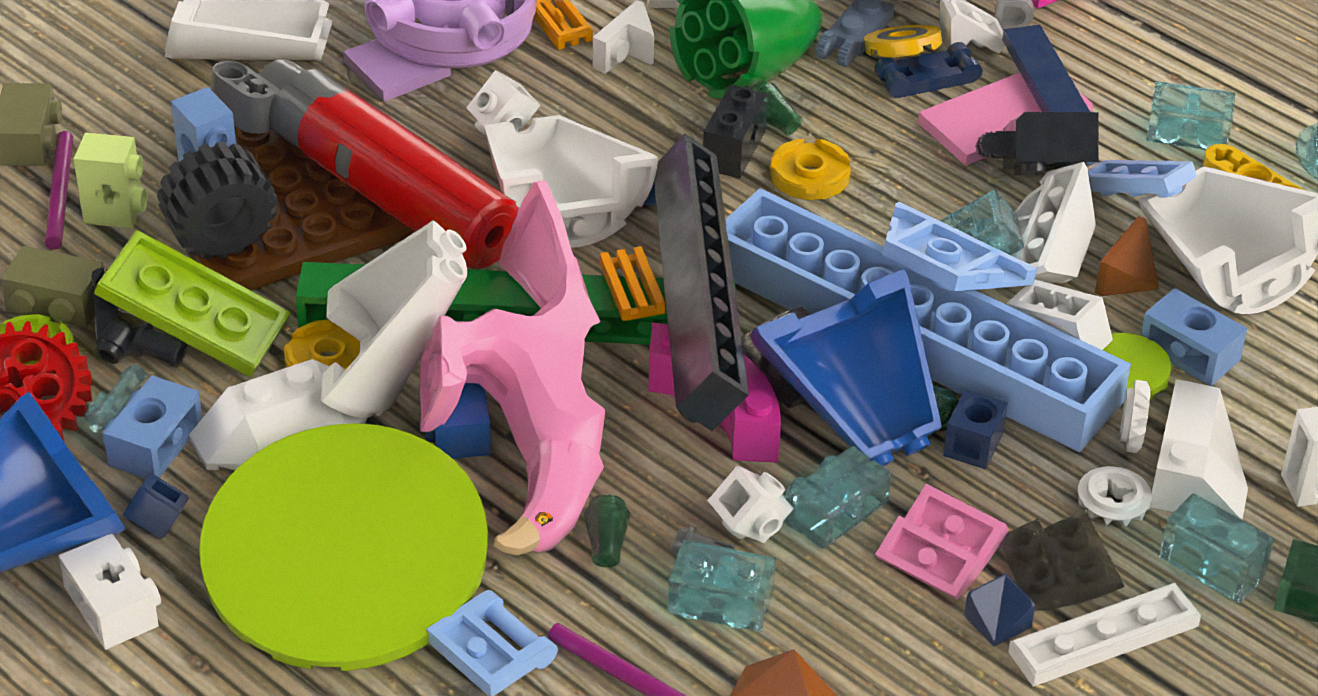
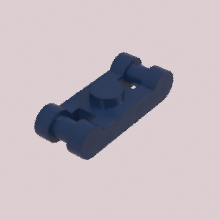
M963 42L953 43L946 51L926 53L896 61L893 57H883L877 61L874 67L875 73L881 81L885 82V88L894 98L973 83L981 77L983 72L978 61L975 58H971V52Z

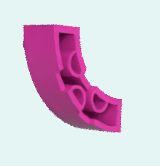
M652 323L648 392L675 396L668 324ZM744 355L749 395L720 425L730 440L733 460L778 463L781 429L778 399L766 376Z

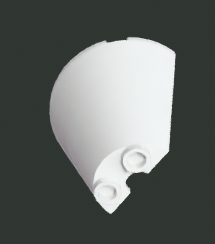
M324 0L179 1L171 20L165 47V57L171 59L220 60L288 59L316 60L321 62L333 20L326 18L330 3Z
M560 115L533 118L531 125L524 131H516L511 122L484 125L485 137L501 192L513 199L519 208L524 197H526L532 187V183L546 180L562 216L571 248L594 244L619 231L626 225L624 220L637 205L642 207L652 188L657 171V156Z
M1202 167L1195 171L1196 178L1182 186L1183 190L1180 193L1166 198H1160L1158 194H1148L1138 199L1143 214L1150 220L1205 294L1214 303L1234 313L1254 314L1278 306L1302 288L1315 272V269L1310 266L1318 254V193Z
M431 221L328 290L326 318L360 340V354L347 369L334 362L323 372L321 402L341 413L357 418H366L370 413H376L377 416H380L394 404L419 361L427 340L431 339L433 327L439 315L445 316L467 277V266L462 255L466 251V244L460 235L453 230L445 231L435 221Z

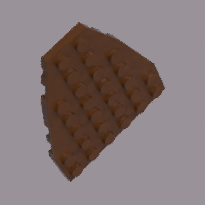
M234 125L236 144L240 145L243 150L247 149L253 155L275 190L274 193L278 200V204L275 206L277 210L276 217L269 221L271 225L269 230L258 236L259 241L254 245H247L244 247V251L238 254L232 252L229 253L228 257L221 259L217 255H214L211 259H203L200 254L193 256L188 253V255L196 262L249 290H253L300 274L303 262L335 263L404 240L415 232L308 158L302 151L280 137L274 130L271 129L260 134L248 133Z

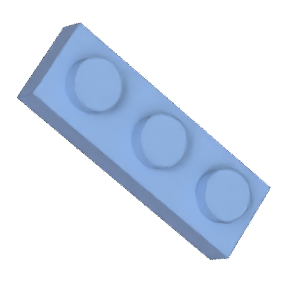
M1104 160L1088 170L1091 192H1100L1101 196L1128 193L1130 197H1137L1149 193L1158 194L1160 198H1166L1180 193L1183 190L1182 186L1197 177L1192 161Z

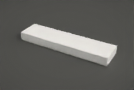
M1172 583L1012 640L1009 644L1008 653L1034 687L1199 627L1201 614L1176 583Z

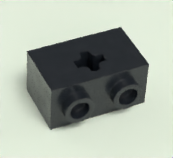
M729 85L703 131V146L717 155L719 174L741 178L766 132L768 93L755 91L748 87Z

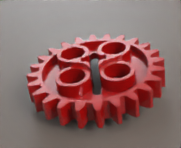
M30 321L25 322L21 331H15L13 324L7 322L5 333L0 334V413L7 412L20 397L30 392L64 441L62 429L66 428L77 431L78 425L75 416L86 417L88 412L85 402H90L93 398L90 387L93 385L91 371L88 370L87 358L85 355L79 354L76 342L66 343L65 333L62 331L51 338L49 326L46 324L35 333L32 332ZM29 361H38L35 364L25 365ZM44 396H55L49 400H40Z

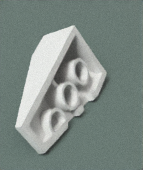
M1176 379L1151 493V508L1241 527L1248 487L1221 390L1217 387Z

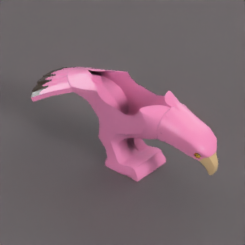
M546 180L532 183V187L518 209L511 232L503 244L499 265L525 289L541 309L533 316H524L493 309L471 322L454 321L448 316L439 315L433 327L432 337L427 340L419 363L421 432H430L446 423L458 404L465 383H479L500 404L514 440L527 464L526 470L528 475V493L523 515L505 533L496 536L493 541L495 548L512 555H521L531 551L536 553L549 551L567 536L575 527L587 498L604 469L599 455L605 409L587 396L581 381L584 338L590 327L600 323V320L589 298L577 258L573 255L562 216Z

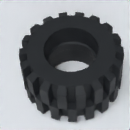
M216 142L214 147H209L208 144L199 146V150L191 153V151L182 155L183 160L179 163L174 162L169 167L170 174L163 175L160 182L163 188L159 189L157 193V198L160 202L158 205L178 242L191 255L196 256L200 254L203 259H211L214 255H217L221 259L228 257L229 253L232 252L238 254L244 251V247L247 245H254L259 241L258 236L261 233H266L271 227L269 221L275 219L277 213L275 206L278 204L277 196L259 164L247 149L243 150L240 145L234 143L229 147L225 142Z

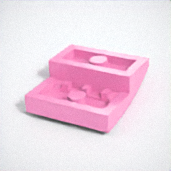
M925 484L905 518L898 516L875 556L957 600L984 569L1009 530L1005 523Z

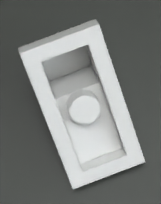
M636 0L593 37V69L606 74L616 64L622 62L627 55L650 65L654 63V32L644 2Z
M940 0V30L942 42L946 50L953 43L963 42L967 45L970 41L980 48L986 46L998 54L1006 47L1002 41L1003 30L996 18L965 0Z

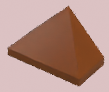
M1138 216L1100 261L1095 288L1096 294L1108 296L1159 289L1145 218Z
M793 649L745 666L730 696L837 695Z

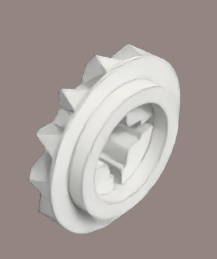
M1135 380L1133 389H1126L1119 442H1125V452L1137 453L1142 448L1150 404V387L1147 381Z
M1107 466L1089 471L1081 478L1077 490L1079 495L1078 506L1087 508L1089 518H1104L1106 526L1112 520L1119 521L1125 527L1131 519L1142 521L1152 502V492L1147 482L1138 474L1120 467ZM1107 490L1116 499H1122L1121 503H1115L1112 498L1106 497Z

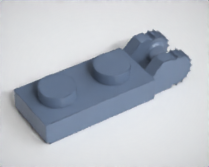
M854 0L830 29L825 31L819 39L815 51L816 57L826 59L835 48H838L840 50L837 55V63L847 67L857 55L861 56L865 51L864 36L868 33L884 29L894 16L895 5L882 0Z

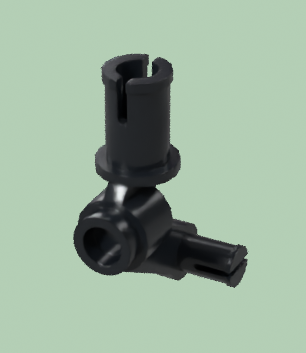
M104 268L95 269L91 275L94 283L91 293L95 308L97 344L95 353L97 356L108 363L117 364L120 359H124L126 356L134 354L137 357H141L145 354L169 363L171 366L178 367L185 357L187 344L175 337L153 330V326L149 323L131 327L124 321H117L118 306L94 294L98 282L106 273Z

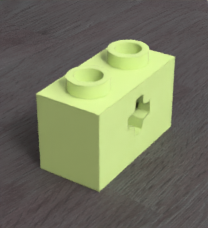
M85 133L74 156L84 224L133 228L139 212L145 211L148 198L147 189L141 187L140 178L143 172L142 155H137L135 137Z

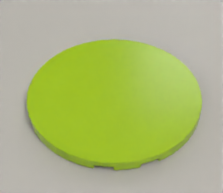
M361 423L326 425L289 435L268 445L242 463L229 476L211 502L204 519L199 547L200 566L205 588L213 607L227 627L247 645L252 644L271 654L274 660L306 669H312V666L341 667V671H350L386 664L423 648L429 644L427 628L444 617H450L468 600L473 599L485 571L488 529L484 507L474 484L455 460L435 445L411 433L380 425Z

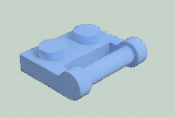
M492 590L482 592L462 605L450 617H444L427 628L429 644L488 696H495L536 667L538 669L547 667L555 659L558 652L557 646L545 636L539 638L504 608L503 599ZM491 621L522 649L520 651L516 650L485 622Z

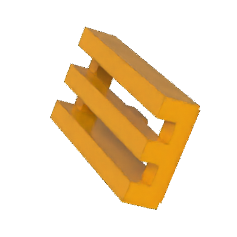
M537 0L536 12L533 18L558 50L564 49L565 42L567 41L572 46L579 45V38L581 37L585 42L593 41V29L570 0H554L559 8L554 7L550 2L552 0ZM564 15L567 17V19L570 21V23L574 26L573 29H572V28L568 25V23L565 21Z
M642 246L633 247V254L627 255L625 249L616 250V257L610 258L608 252L600 253V267L622 321L665 314V300ZM633 266L636 267L642 284L647 293V296L650 300L651 305L649 306L640 287L638 279L635 275ZM615 269H622L637 308L630 307Z

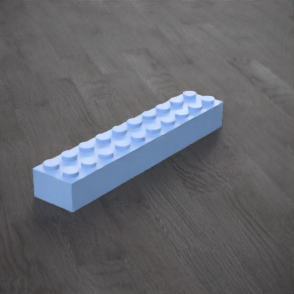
M761 188L725 219L733 280L735 283L803 317L847 301L867 283L902 270L897 266L896 262L882 256L883 246ZM906 271L931 380L961 395L966 389L1008 402L1006 417L1079 453L1124 403L1131 363L976 290H944L935 286L933 280L916 272Z

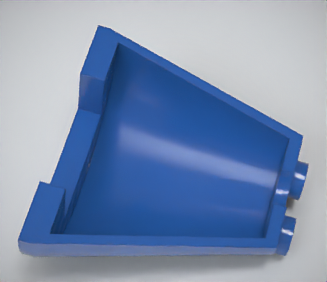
M905 269L867 283L847 301L799 320L795 312L756 327L750 335L754 347L867 465L870 472L893 462L892 454L904 450L906 456H910L928 447L931 443L927 436L942 428L910 282Z
M30 392L20 397L0 418V573L75 549L106 535H118L126 529L114 509L73 456Z

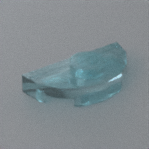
M137 363L135 365L132 364L119 374L121 378L112 387L113 389L107 395L102 391L85 412L84 419L95 433H100L109 427L111 422L128 404L127 402L133 392L137 390L147 376V373Z

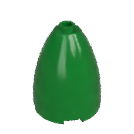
M677 0L679 7L675 26L670 27V42L676 64L687 82L696 80L709 90L708 97L723 98L729 85L753 89L774 79L790 68L815 41L822 26V13L819 6L813 0ZM748 70L740 78H721V76Z

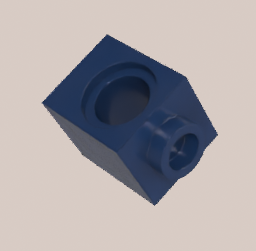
M965 389L947 424L943 456L987 469L1003 436L1008 402Z

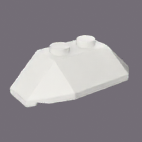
M1084 162L1046 172L1039 181L1041 186L1023 200L1006 223L996 249L1036 267L1035 280L1050 284L1056 282L1066 283L1078 276L1096 227L1088 170Z
M311 359L228 387L192 430L189 438L206 470H219L221 467L236 470L258 451L289 435L326 425L365 424L367 418L371 417L373 413H370L366 418H357L341 413L321 402L323 372L330 366Z

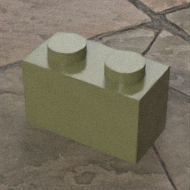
M3 83L0 94V165L45 166L48 151L54 150L56 145L55 124H61L62 120L61 101L54 99L52 84Z
M22 246L1 277L6 311L22 315L41 314L49 316L51 321H61L66 324L87 328L95 316L94 300L91 293L94 283L91 275L95 269L104 268L103 262Z

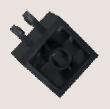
M1023 112L1020 116L1011 120L1003 128V131L986 132L985 135L983 134L981 137H978L974 147H976L978 155L982 156L981 158L1003 159V169H1014V176H1038L1039 173L1046 172V169L1055 170L1084 162L1086 167H1089L1099 162V112Z

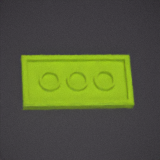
M139 230L134 232L100 279L94 292L95 295L249 377L253 376L291 314L290 311Z

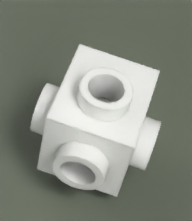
M495 70L466 108L477 119L474 124L475 127L485 135L484 125L511 122L516 131H521L540 107V104L520 83Z
M739 466L734 468L707 500L723 519L722 524L731 534L742 540L747 536L762 543H765L770 536L774 535L781 528L783 521L794 509L783 497L782 493L785 491V488L776 478L766 472H763L760 476Z

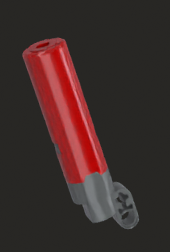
M278 59L271 62L259 74L247 66L234 61L218 62L212 67L211 90L233 112L234 125L248 133L258 134L265 133L271 129L274 130L280 137L302 151L308 158L414 232L431 221H435L445 231H455L466 244V251L462 255L467 268L481 270L500 260L503 244L511 232L512 225L518 214L519 208L516 202L322 72L316 69L304 70L288 59Z

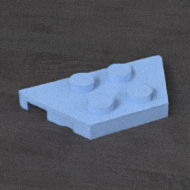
M901 202L895 204L882 256L896 262L899 268L905 269L908 272H916L933 280L935 286L944 290L964 291L1029 286L1034 283L1037 272L1036 267Z

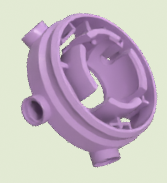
M364 0L365 15L371 31L391 52L406 60L426 66L469 68L497 61L519 47L531 30L537 0ZM415 17L418 18L422 24L415 23Z

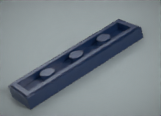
M1041 25L1003 30L1002 41L1042 112H1090Z

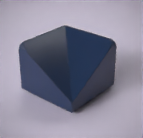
M150 473L126 508L123 516L158 538H163L188 502L189 497L155 474Z
M1004 574L968 593L964 616L995 647L1032 628L1035 604L1007 574Z

